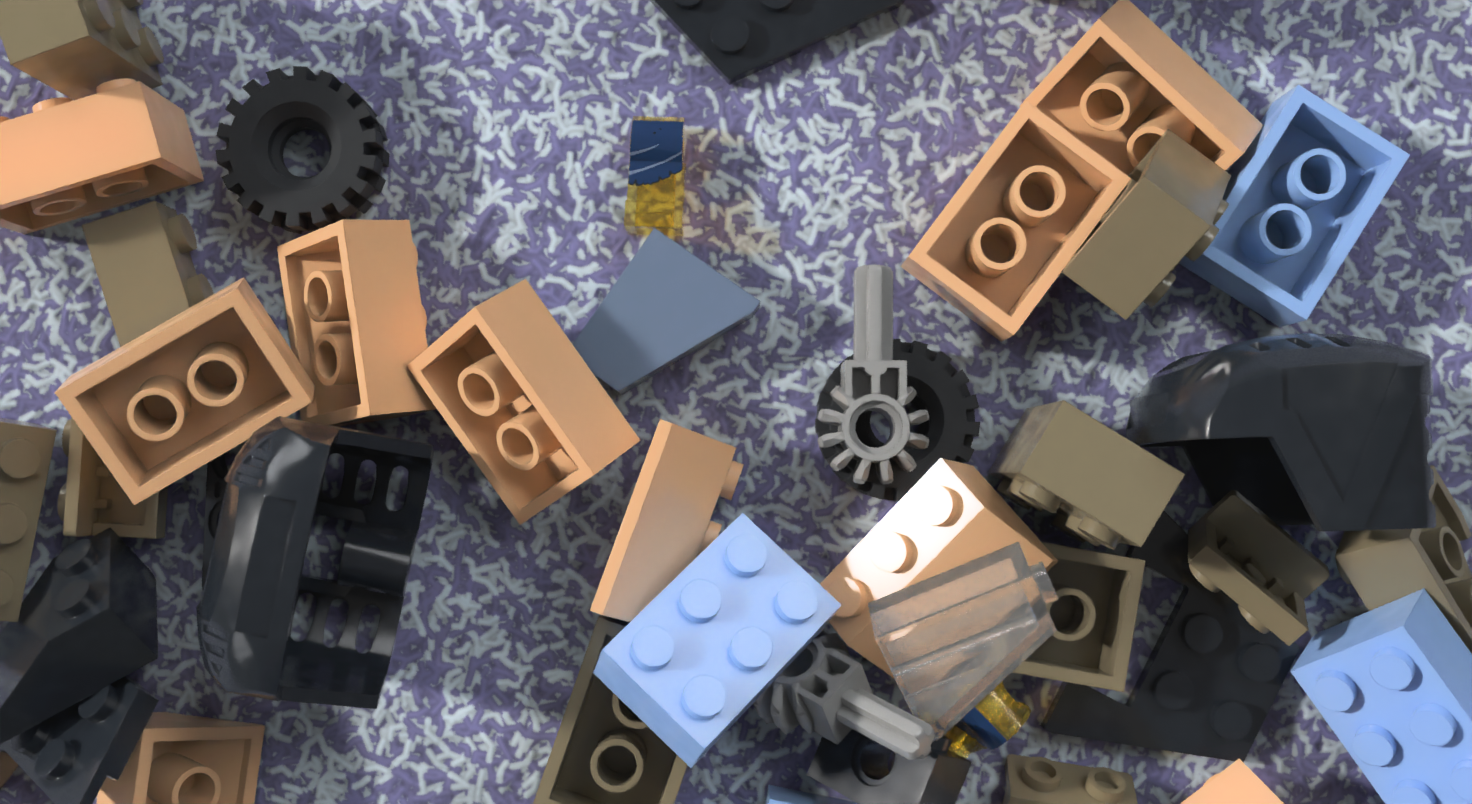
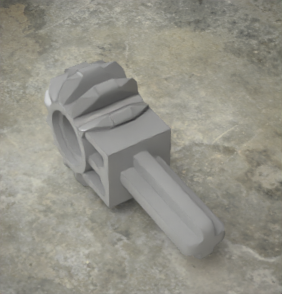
M873 264L857 267L854 271L853 360H844L841 364V387L836 386L830 392L832 399L844 412L840 413L831 409H821L817 417L824 424L838 426V432L825 434L819 437L817 442L820 448H829L840 443L844 449L830 463V467L834 471L844 468L853 458L857 460L853 472V482L864 484L868 478L871 463H874L877 477L880 483L884 485L893 482L890 458L906 472H911L916 468L917 465L913 457L903 447L905 445L915 449H925L928 447L929 438L922 434L910 432V426L929 420V414L927 410H918L907 415L903 408L914 399L917 392L913 387H907V360H893V271L890 267ZM875 411L887 419L890 426V436L883 446L879 448L869 447L860 441L855 429L856 421L861 413Z
M823 630L753 703L757 714L764 719L765 723H775L776 727H779L785 735L798 725H801L810 735L814 731L838 745L853 729L908 760L925 759L931 752V744L935 738V731L930 724L873 695L862 664L850 657L846 644L840 640L837 633L827 634Z

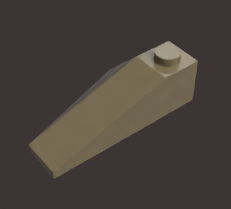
M1431 465L1430 468L1434 472V484L1429 490V499L1435 505L1436 527L1344 531L1335 555L1336 565L1342 579L1347 584L1354 586L1363 603L1370 611L1425 588L1472 654V573L1459 542L1468 539L1472 535L1458 505L1434 465Z

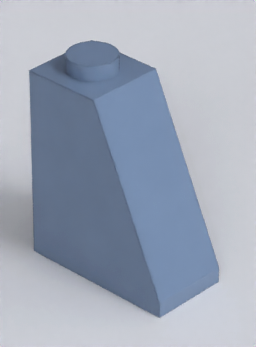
M653 228L578 335L573 346L605 391L611 386L621 394H624L751 319L760 307V300L662 232Z

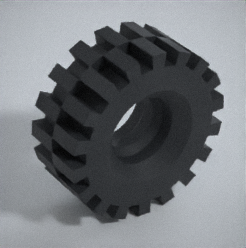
M293 66L292 76L286 75L280 68L266 72L270 83L265 86H261L254 79L244 85L242 88L250 97L243 105L234 98L231 99L225 110L235 116L231 126L219 122L216 135L226 142V149L216 150L217 164L228 170L229 174L223 176L222 179L227 189L239 196L236 201L246 210L254 213L266 222L281 227L288 232L302 234V231H316L342 219H351L350 216L357 210L365 214L373 205V203L367 200L373 190L381 193L386 180L380 176L382 166L389 167L390 154L383 146V141H388L384 127L377 121V114L371 106L346 82L344 84L341 83L333 74L320 70L319 75H315L308 67ZM303 130L320 132L325 136L330 147V157L327 165L320 173L311 177H298L291 174L285 166L283 159L284 147L289 138Z
M893 339V360H907V387L911 386L917 392L914 399L910 402L916 407L917 411L927 410L929 414V420L921 423L917 434H922L929 438L928 447L925 449H915L906 445L903 447L913 457L917 465L911 472L904 471L890 458L893 482L883 485L880 483L874 463H871L869 475L864 484L853 482V472L857 464V460L853 458L841 470H832L841 481L846 482L852 489L864 495L882 500L900 501L940 458L965 463L969 462L974 452L971 445L973 438L979 436L980 422H975L974 409L979 408L976 394H970L966 385L970 380L964 371H957L949 363L952 358L942 351L936 353L928 349V344L918 341L907 343L901 342V339ZM853 354L845 360H853ZM841 364L826 380L827 382L819 395L815 419V432L818 438L828 433L838 432V426L824 424L817 417L821 409H831L840 413L844 412L830 395V392L836 386L841 387ZM872 411L861 413L856 421L855 429L858 438L869 447L879 448L883 446L884 443L876 438L871 429L870 417ZM840 443L829 448H820L824 459L827 460L829 465L834 457L844 451Z

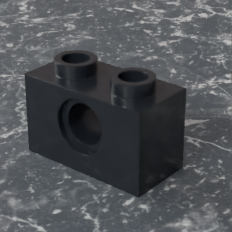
M852 729L838 745L822 736L807 775L858 804H955L972 762L950 751L949 748L953 740L935 731V738L931 744L929 755L925 759L908 760ZM893 752L894 764L892 770L889 773L888 760L891 753Z

